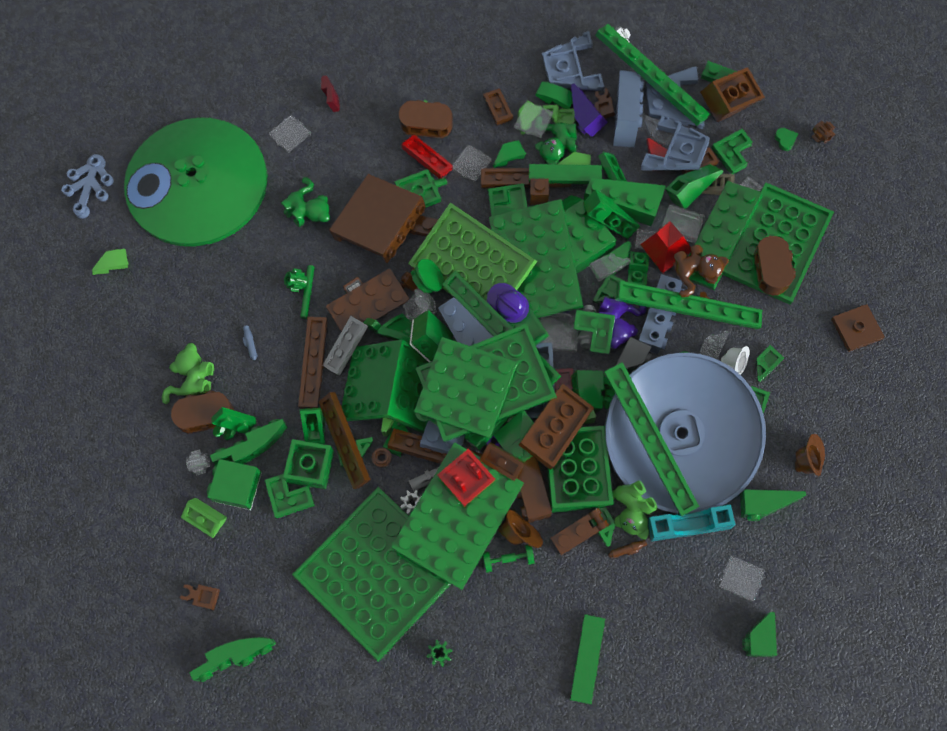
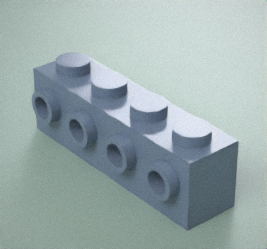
M661 274L657 288L674 292L684 290L681 288V280ZM655 308L649 309L639 338L640 342L651 346L649 352L659 354L660 349H665L668 338H665V334L671 331L673 321H670L672 315H676L675 312Z

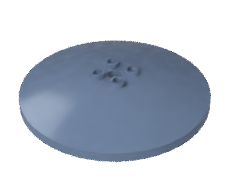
M695 353L664 355L646 362L629 374L699 505L698 508L687 514L722 506L739 495L755 476L763 458L766 441V427L762 408L757 396L746 380L727 364L712 357ZM614 394L605 422V441L609 460L614 471L624 485L641 481L646 489V492L641 495L642 498L652 497L658 509L678 513L618 398ZM680 427L686 430V436L682 439L677 436V430Z

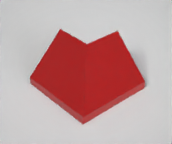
M671 221L640 244L662 273L671 268L673 262H676L674 255L677 252L684 251L687 255L691 252L690 245Z

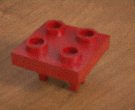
M469 448L437 475L464 507L495 481V478Z

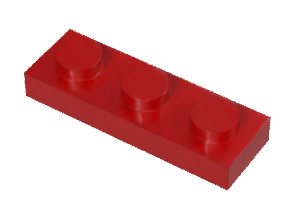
M413 135L402 143V149L439 179L452 170L453 165L417 136Z

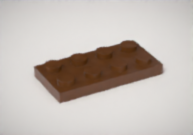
M389 268L326 305V308L342 332L350 316L362 323L367 318L378 320L410 299Z
M563 383L555 392L557 398L547 403L518 444L550 470L554 468L594 409L593 406Z

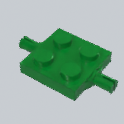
M428 169L395 181L396 186L422 196L426 207L442 202L438 187L448 184L446 177L435 181Z

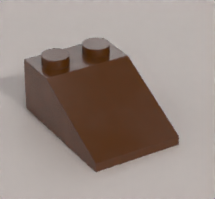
M748 67L712 81L700 91L717 122L729 118L765 98Z

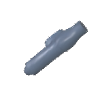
M244 326V345L248 348L250 358L256 360L257 352L253 335L249 326Z

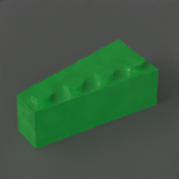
M590 178L583 200L585 201L596 189L609 197L636 222L652 226L666 186Z

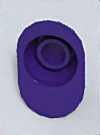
M498 283L490 288L487 294V302L506 321L517 323L527 316L529 303L519 291L507 283Z

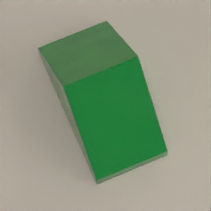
M320 408L300 409L304 440L306 442L325 444V418Z

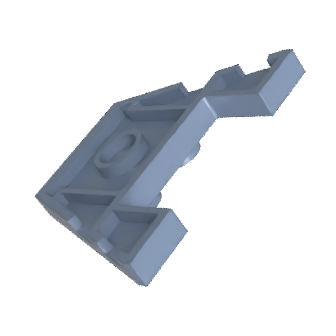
M589 31L584 32L578 38L570 39V42L564 45L560 44L542 53L548 83L563 88H571V85L575 83L580 89L604 91L601 74L583 77L577 57V50L592 48Z
M697 67L680 71L668 77L678 84L680 88L681 85L697 84ZM646 83V98L650 118L660 120L664 113L669 116V119L681 122V125L688 126L690 124L696 126L654 87ZM704 121L697 126L698 129L704 128Z
M663 113L658 124V130L673 133L674 136L665 157L646 153L641 164V170H699L710 138L693 128L688 129L682 126L681 122L678 120L673 121L669 119L668 115Z

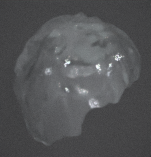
M419 288L415 289V294L407 303L403 304L405 315L411 322L427 310L432 314L436 312V302L432 295L421 291Z

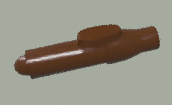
M646 540L635 541L611 550L608 556L616 558L624 554H635L639 552V549L647 546Z

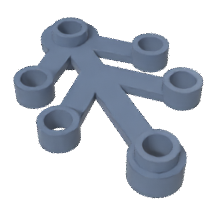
M92 155L88 158L86 165L77 170L70 169L67 172V176L71 181L78 180L81 175L88 172L85 178L73 185L65 184L61 189L65 196L70 197L74 192L83 188L79 202L73 206V212L78 218H86L90 213L86 204L92 187L99 201L104 202L108 199L107 192L101 188L95 179L98 172L105 186L113 184V178L104 169L105 160L101 155Z

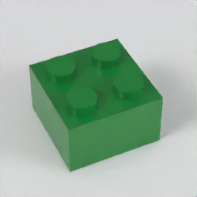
M292 439L283 478L290 484L326 489L334 456L333 448L330 445Z

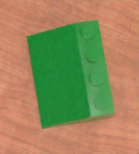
M605 426L581 427L554 468L550 470L546 467L549 502L552 513L613 505L609 459L605 441Z

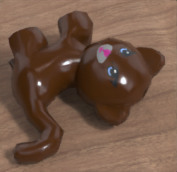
M700 245L692 246L690 248L691 255L688 257L684 251L677 252L674 255L676 262H673L676 275L688 288L687 290H681L679 296L688 297L694 293L696 286L689 280V277L694 272H698L699 275L705 278L707 283H716L718 277L723 273L724 267L729 263V259L722 256L718 257L714 254L702 256L703 248Z

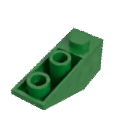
M709 164L699 168V170L678 176L666 188V191L672 202L685 210L723 173V170Z
M596 189L583 202L590 217L626 239H629L640 227L616 203Z

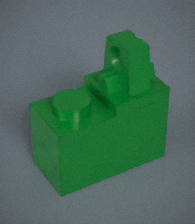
M577 370L571 375L572 391L593 406L595 413L600 411L604 405V397L601 396V392H604L606 388H611L603 371Z

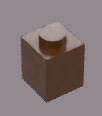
M530 179V205L547 203L549 200V179Z

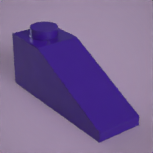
M573 83L571 89L576 121L580 124L577 127L583 134L588 133L593 137L608 122L583 91Z

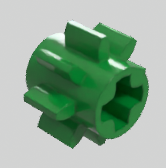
M293 268L292 272L289 271L285 274L284 284L290 291L299 292V289L302 290L306 287L307 276L304 275L305 273L302 270Z
M436 640L434 647L428 646L432 651L431 654L427 655V658L433 657V666L440 662V665L444 667L445 660L451 661L448 653L453 652V650L445 648L447 646L446 641L443 645H439L438 640ZM443 648L445 656L436 659L435 650Z

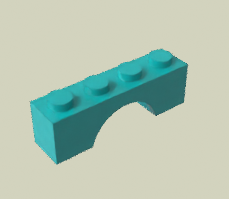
M731 505L712 507L683 516L667 514L648 519L651 542L729 530L736 525Z

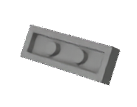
M350 316L323 366L335 374L341 375L368 325Z

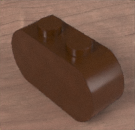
M421 100L407 101L399 110L400 126L407 135L444 138L452 130V112L446 104L423 102Z
M778 236L763 238L754 252L758 285L766 294L780 295L788 289L796 276L795 268L792 267L791 263L793 254L789 250L788 243L783 238Z
M207 391L204 395H188L184 399H179L172 408L171 418L180 430L190 434L214 429L217 425L212 424L211 417L222 407L234 410L224 394Z

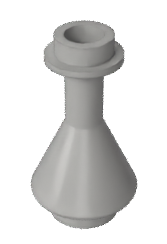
M585 305L582 309L583 311L596 312L595 307L592 305ZM581 330L577 337V342L580 343L582 348H591L593 332Z

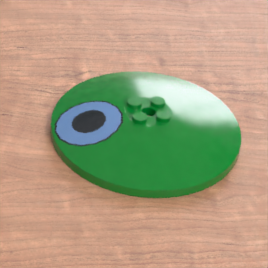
M186 119L158 130L137 149L125 175L124 192L126 203L137 223L154 238L178 246L208 245L236 233L255 215L266 192L267 168L258 145L244 130L219 119ZM196 171L194 176H188L189 172Z

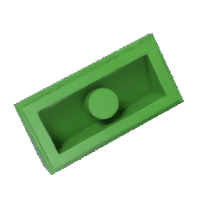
M197 498L187 502L181 516L183 520L212 538L215 537L227 518Z

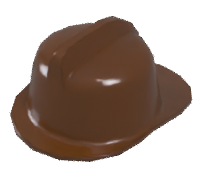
M811 434L807 445L796 451L795 470L797 472L821 475L825 460V448L817 434Z
M509 510L507 512V519L499 526L498 530L511 544L517 545L526 542L535 548L543 545V539L536 528L515 511Z

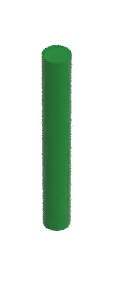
M312 265L307 266V285L304 288L300 314L302 319L308 318L315 269Z

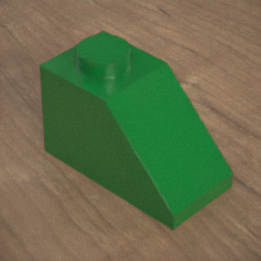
M775 612L765 614L746 633V638H743V650L746 651V656H777Z

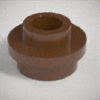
M378 448L372 454V461L377 467H386L391 462V453L386 448ZM381 455L385 456L383 461H379L378 458Z

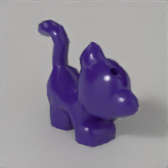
M604 297L598 312L615 315L611 347L613 349L619 347L620 344H624L630 337L638 333L634 325H630L625 320L620 319V316L626 311L636 316L644 315L647 307L640 306V309H637L625 302Z

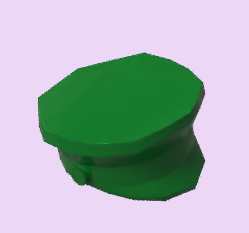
M419 260L415 269L411 272L415 285L421 291L428 294L441 290L444 287L442 284L445 280L440 268L432 260Z

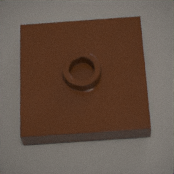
M867 304L831 318L848 352L885 338Z

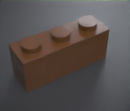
M531 457L525 461L517 477L518 480L524 483L517 498L522 499L523 506L520 509L522 517L527 518L528 523L552 516L538 461L535 457Z

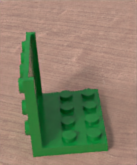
M402 339L356 347L352 354L341 406L346 420L356 421L388 417L424 433L428 421H420L414 412L423 389L416 368L429 362L410 343Z

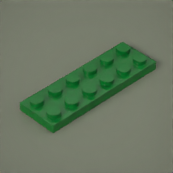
M727 181L695 245H700L703 248L702 256L714 254L730 260L762 198V192ZM698 272L692 273L689 280L703 287L715 290L722 274L714 284L707 283L705 278L699 275Z

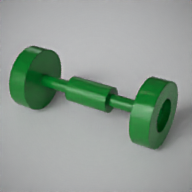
M529 544L525 545L526 553L517 555L515 553L505 554L495 559H490L489 551L484 552L486 573L492 572L491 563L501 561L502 563L516 561L518 558L527 557L528 565L535 564L532 546Z

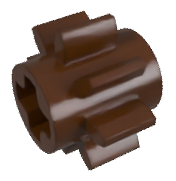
M823 121L819 122L812 129L815 133L812 138L817 143H827L835 135L832 131L835 129L834 125L828 121L826 123Z

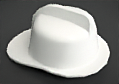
M749 347L730 348L721 358V362L727 364L741 375L748 363Z

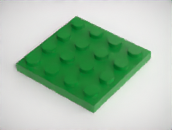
M442 337L414 412L491 439L518 363Z

